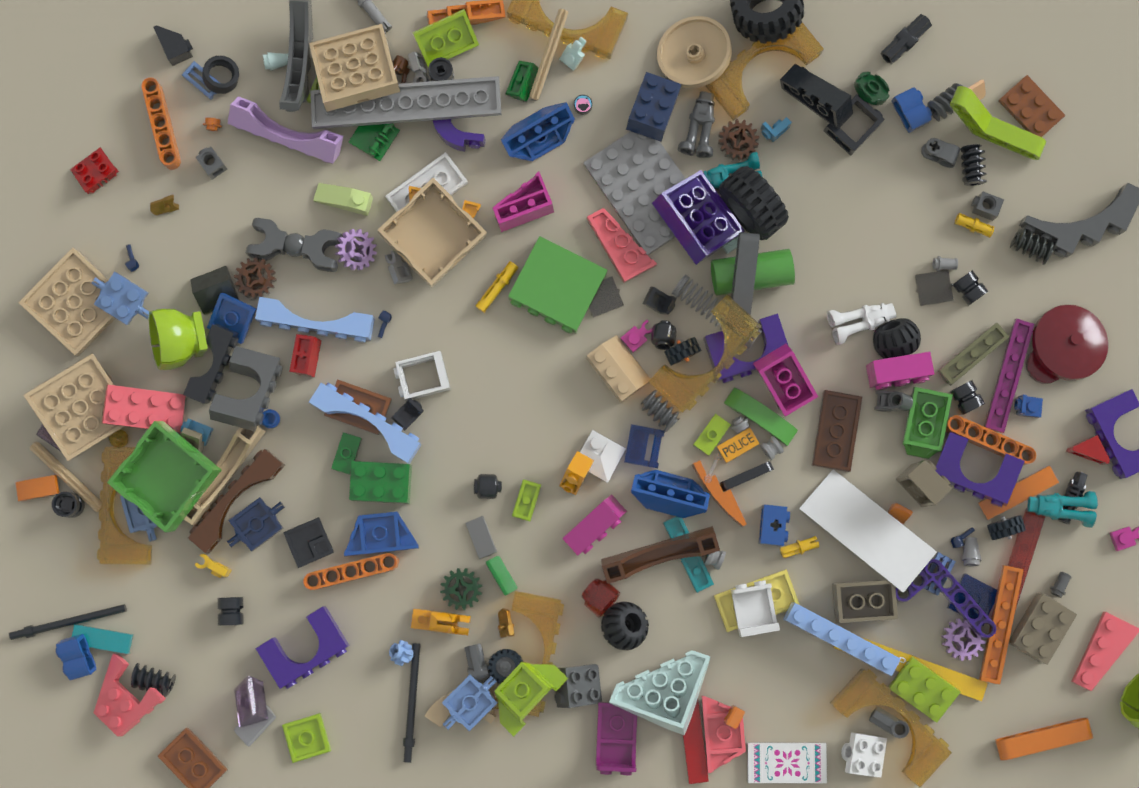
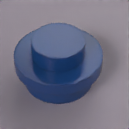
M268 409L262 413L264 414L262 421L264 427L272 429L278 426L280 415L277 411Z

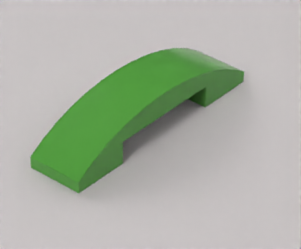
M735 387L724 402L725 405L759 425L786 446L789 445L798 431L777 413Z

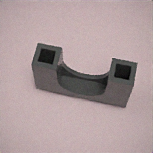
M235 346L229 360L230 372L254 378L260 384V388L255 395L247 399H234L215 394L209 408L210 420L256 431L257 426L262 424L264 417L262 413L269 406L270 393L275 391V381L277 377L281 376L283 366L280 365L279 357Z

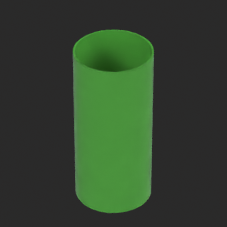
M790 249L758 253L754 290L794 285L795 269ZM736 256L711 260V277L716 296L731 294Z

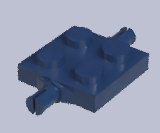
M259 497L228 520L236 534L227 540L229 546L232 548L239 541H242L253 552L284 529L276 515L285 508L282 505L283 503L280 501L271 508Z

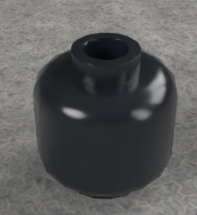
M661 320L659 323L654 324L651 333L652 344L660 350L670 349L676 342V327L667 320Z
M479 474L477 479H474V494H477L479 499H495L498 492L501 493L502 482L498 481L495 474Z

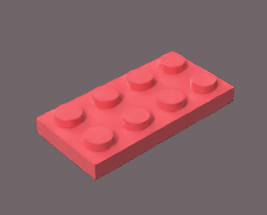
M106 385L102 424L148 429L154 421H164L177 433H181L180 429L183 423L186 396L177 393Z

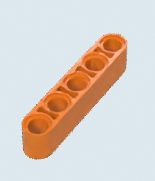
M146 78L141 85L159 159L166 168L175 170L180 166L181 159L163 88L156 79ZM153 85H156L155 90L149 92V88ZM156 103H160V107L158 109H153V106ZM164 120L165 124L162 127H158V123ZM169 138L168 144L162 145V141ZM169 156H174L172 162L166 163Z
M955 415L948 418L946 426L948 434L951 432L967 438L969 443L1003 458L1006 454L1024 460L1022 452L1026 451L1029 457L1023 465L1030 464L1036 459V451L1030 446L961 416ZM951 420L957 422L958 428L956 430L951 428ZM969 428H973L975 430L976 434L974 438L969 436ZM987 435L993 438L992 445L987 444ZM1005 443L1009 444L1011 447V451L1009 453L1005 452L1004 450Z
M386 553L310 572L304 577L303 583L307 589L317 590L395 570L398 567L399 559L392 553ZM389 556L394 559V565L390 568L384 564L385 559ZM369 561L375 564L373 572L366 570V564ZM350 566H354L356 569V574L353 577L347 575V569ZM330 571H335L337 574V579L334 582L328 579ZM313 575L318 578V584L314 587L309 583V579Z
M1079 718L998 738L995 742L1000 760H1009L1090 740L1093 738L1088 718Z

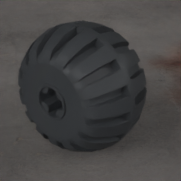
M907 318L894 319L884 323L875 330L873 335L874 349L883 359L913 354L919 348L921 342L920 330L915 323Z
M617 602L611 605L604 613L601 621V630L604 632L605 640H608L607 642L612 647L619 650L637 648L643 643L648 634L649 623L645 618L647 617L645 612H642L639 606L631 602Z

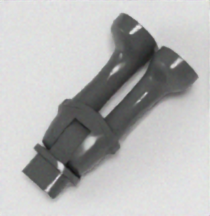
M703 91L699 93V98L696 99L693 111L689 114L690 127L686 141H682L678 145L677 150L689 156L694 155L698 127L702 125L696 156L699 158H710L713 156V148L709 146L712 124L715 122L713 93Z

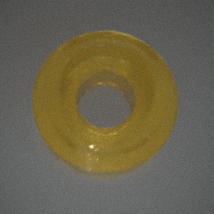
M121 429L108 437L110 444L116 448H123L128 443V435Z

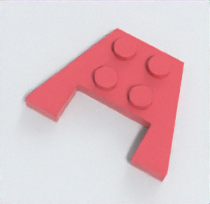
M113 653L93 713L116 736L122 737L137 725L145 714L151 713L154 710L153 708L158 703L161 704L166 698L155 688H149L141 702L119 682L129 663L119 654Z

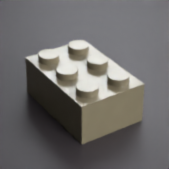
M926 460L911 464L896 478L900 485L922 508L936 505L952 490L949 486V480L943 475L940 476L935 471L937 470L935 465Z
M888 580L832 584L835 623L898 619L896 589Z
M1036 593L1010 637L1009 644L1037 662L1048 665L1077 614L1044 593Z

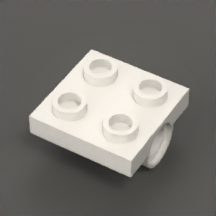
M851 732L850 742L845 743L841 750L842 758L847 761L845 772L881 778L887 738Z

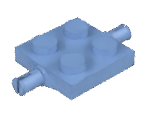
M114 272L106 283L96 277L93 279L94 281L91 284L101 290L94 305L126 325H129L137 314L146 319L149 318V311L142 307L149 292L117 272Z
M120 496L130 533L146 531L149 542L157 540L154 531L157 525L145 516L137 505Z
M470 674L442 702L451 715L443 723L446 726L451 721L446 727L448 730L457 721L470 731L498 703L489 692V689L497 682L494 679L488 684L493 679L492 676L482 684Z

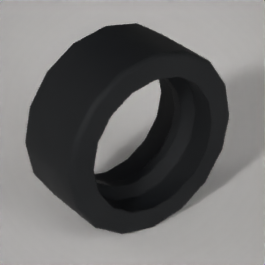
M211 57L205 62L203 67V82L210 91L217 94H226L237 86L239 68L229 57ZM215 66H223L231 71L232 78L227 83H217L210 78L209 72Z

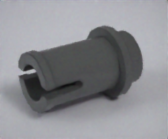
M1060 572L1054 586L1050 588L1051 594L1062 598L1066 594V587L1072 577L1065 572Z

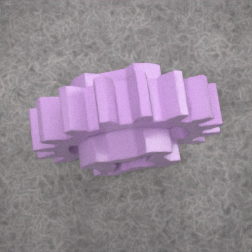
M351 229L349 233H342L343 237L337 239L340 244L335 245L339 249L335 254L341 256L338 261H344V267L350 266L351 270H355L356 267L358 270H362L363 266L365 268L369 267V262H374L372 255L377 254L376 251H373V248L377 245L371 243L374 238H368V232L362 234V229H358L356 232L354 229ZM353 237L360 238L362 241H357V239ZM350 258H354L356 261L359 262H354L350 260Z
M957 618L956 624L949 622L950 628H944L947 634L942 635V638L946 639V642H943L942 645L948 646L946 653L953 652L952 658H956L959 655V660L961 661L965 657L967 660H972L971 655L978 657L977 651L984 650L980 645L985 644L986 641L981 640V637L965 619L961 621ZM959 627V631L953 634V632ZM970 630L974 632L975 637L970 633ZM965 637L967 641H960V638ZM952 641L957 645V650L954 648ZM975 644L974 647L970 651H968V648Z

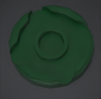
M862 72L855 79V90L867 103L882 105L889 98V86L879 75H871V72Z

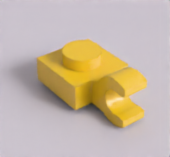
M200 554V557L205 559L203 565L195 563L197 568L211 569V574L218 578L222 576L228 577L232 571L219 562L210 559L206 554Z

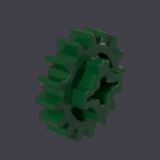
M457 568V573L451 570L450 577L444 576L446 583H441V586L445 587V590L440 591V593H445L446 596L443 598V601L449 600V607L455 604L456 610H458L459 606L466 610L467 604L473 607L472 601H479L476 596L482 595V592L478 591V588L483 586L482 584H477L480 577L474 578V571L468 574V568H465L464 572ZM463 576L470 578L473 584L465 582ZM456 577V583L454 584V586L449 587V584L452 581V579ZM460 580L462 585L466 586L467 590L463 592V598L460 591L456 590V588L460 586ZM474 590L473 596L467 601V594ZM450 594L458 596L460 602L455 601Z

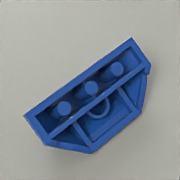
M567 102L547 106L511 126L501 138V142L509 157L534 161L565 143L575 118Z
M659 470L635 475L631 493L646 509L680 518L706 513L710 494L705 492L693 479Z

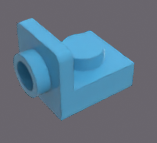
M787 117L783 121L779 119L772 128L764 122L761 126V133L767 140L770 139L774 142L790 128L792 122Z
M189 418L187 422L185 421L182 424L180 432H182L185 427L203 434L202 441L205 442L204 446L207 445L213 428Z

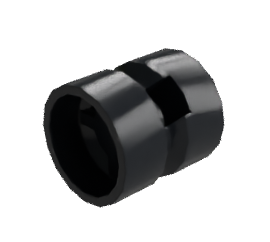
M442 57L432 60L428 68L431 81L454 80V71L449 60Z
M973 270L952 284L958 293H963L962 298L968 306L988 292L983 283H978L979 278Z
M973 380L950 391L953 394L954 400L959 401L958 408L962 415L985 404L981 395L976 394L977 387Z
M60 492L52 500L54 513L61 517L75 518L85 508L84 500L72 492Z
M243 597L217 598L218 609L221 610V613L218 614V626L243 625L244 614L240 612L243 608Z

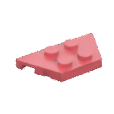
M701 696L707 771L712 773L715 769L746 752L743 718L736 729L725 724L724 719L731 707L709 697Z

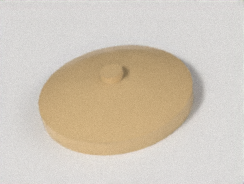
M704 16L688 17L673 24L662 36L657 49V61L664 76L668 80L682 84L681 87L685 88L702 87L715 81L726 70L732 56V43L726 29L716 20Z

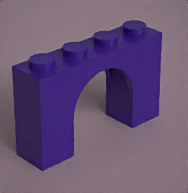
M778 314L759 319L757 323L759 329L762 330L761 335L764 341V351L759 358L761 359L784 344L788 345ZM724 331L716 332L703 338L717 382L727 383L733 381V377L738 375L741 378L752 375L751 371L756 370L753 363L759 359L752 362H744L735 358L730 352Z
M1133 389L1124 391L1085 410L1087 421L1093 425L1095 436L1098 435L1113 465L1112 470L1120 479L1128 478L1139 472V449L1135 451L1124 449L1117 443L1114 437V425L1117 419L1123 414L1139 407V401Z
M950 432L936 465L937 470L935 471L940 476H945L950 484L954 486L953 489L964 493L966 490L973 493L972 496L977 499L983 500L986 498L991 500V504L995 506H1007L1025 461L1006 454L1000 470L994 479L986 483L972 482L963 475L960 468V461L969 439Z
M326 606L319 608L306 617L319 640L318 651L309 662L298 663L291 660L276 637L255 648L279 689L283 687L289 689L297 684L295 680L302 676L305 679L314 673L312 669L318 665L322 668L330 663L329 658L334 655L338 658L347 652L345 648L350 645Z

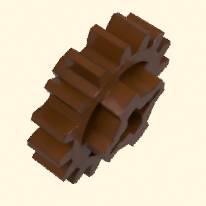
M736 119L735 124L729 121L728 127H722L723 132L719 133V137L722 139L718 140V144L723 145L720 151H726L725 157L732 155V160L738 157L739 161H741L743 156L748 159L749 153L756 151L754 148H758L759 143L755 141L759 140V136L755 135L757 129H751L752 123L747 126L746 120L739 123V120ZM739 134H741L740 143L738 144V146H736L737 137L739 136Z
M257 257L254 258V261L247 258V264L241 262L242 268H236L239 274L234 275V278L238 280L235 282V285L240 287L238 291L240 293L245 291L244 296L247 298L251 294L253 299H256L257 295L263 297L264 292L269 295L268 289L275 288L271 283L277 281L272 276L276 272L270 270L272 265L270 263L266 264L265 259L259 262ZM264 270L267 272V279L264 278ZM258 276L259 279L253 281L252 277ZM243 277H245L247 280L246 287L243 282Z

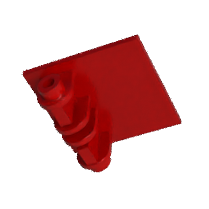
M101 147L70 169L83 190L88 194L94 193L100 188L98 183L103 187L102 180L108 183L106 178L110 181L119 172Z

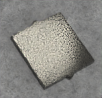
M948 270L915 275L916 292L919 296L920 306L954 301L951 288L953 285L950 283Z
M613 277L604 279L589 306L593 317L624 306L619 294L620 289H617Z

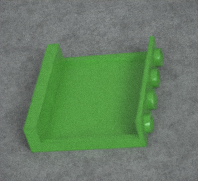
M539 236L508 298L513 306L517 308L523 306L528 309L527 312L537 317L539 314L545 317L544 321L551 325L556 323L562 326L561 329L567 333H577L595 294L607 274V269Z

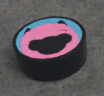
M587 95L577 96L574 100L575 111L581 115L588 114L592 110L591 98Z

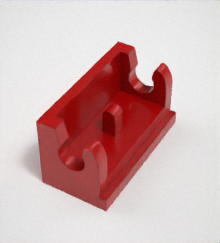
M296 334L289 372L315 377L322 340L314 336Z

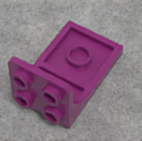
M598 702L596 770L600 771V774L611 775L612 771H618L620 775L630 776L632 772L637 770V715L606 702Z

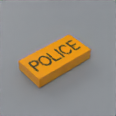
M748 428L718 445L717 449L725 463H728L760 443L751 428Z

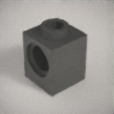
M212 147L202 149L198 153L199 155L196 156V159L212 180L227 170ZM210 158L215 159L212 165H207V161Z
M983 191L974 197L971 204L974 207L972 213L993 221L998 217L1004 199ZM987 202L990 209H985L982 203Z

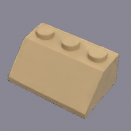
M617 335L602 343L586 357L620 403L651 381Z

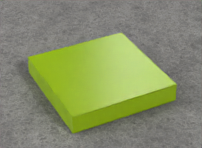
M321 713L282 725L292 763L331 751Z

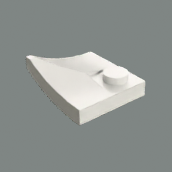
M592 430L580 453L594 460L589 472L608 483L626 448Z

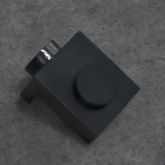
M650 287L642 304L659 314L669 315L675 307L677 298L669 296L655 287Z
M409 398L391 418L405 431L424 410L418 401Z

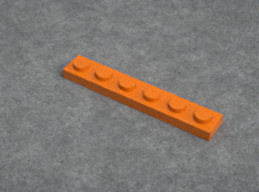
M1002 565L991 618L996 625V633L992 637L987 638L979 677L981 681L999 685L1001 683L1024 569Z

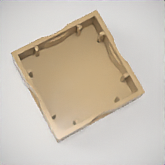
M434 178L425 184L404 208L397 211L378 229V234L431 288L481 242L487 234L467 212L456 204L453 197Z

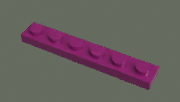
M1017 318L1013 322L984 427L999 433L1005 432L1035 325Z

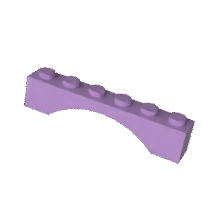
M239 96L230 104L228 124L237 129L251 132L253 135L264 137L271 142L285 145L290 149L319 158L324 162L333 164L340 155L343 136L328 130L305 133L287 129L270 119L255 102Z

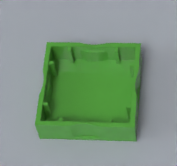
M154 421L139 440L132 454L122 462L107 483L125 499L137 505L145 516L166 533L177 529L222 470L164 421Z

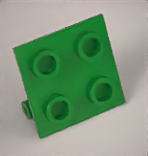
M393 123L358 126L348 142L381 161L400 130L394 127Z

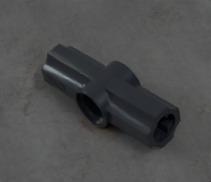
M920 14L908 27H904L880 53L883 59L892 65L905 51L908 52L932 26L929 18Z

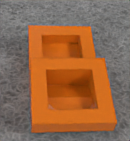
M57 475L16 482L18 501L44 498L58 494Z

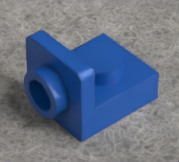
M1024 394L1018 396L1014 404V409L1017 410L1016 415L1040 418L1043 398L1028 397Z

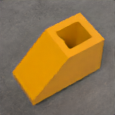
M577 451L559 486L566 492L576 495L594 460Z

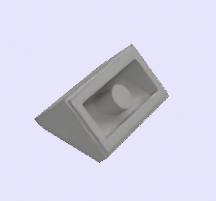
M484 516L465 523L479 559L497 552Z
M260 701L236 726L234 731L249 747L274 721L276 716L270 707Z

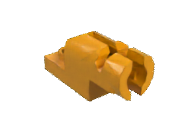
M413 609L411 628L468 636L469 628L459 627L458 622L470 623L471 616Z

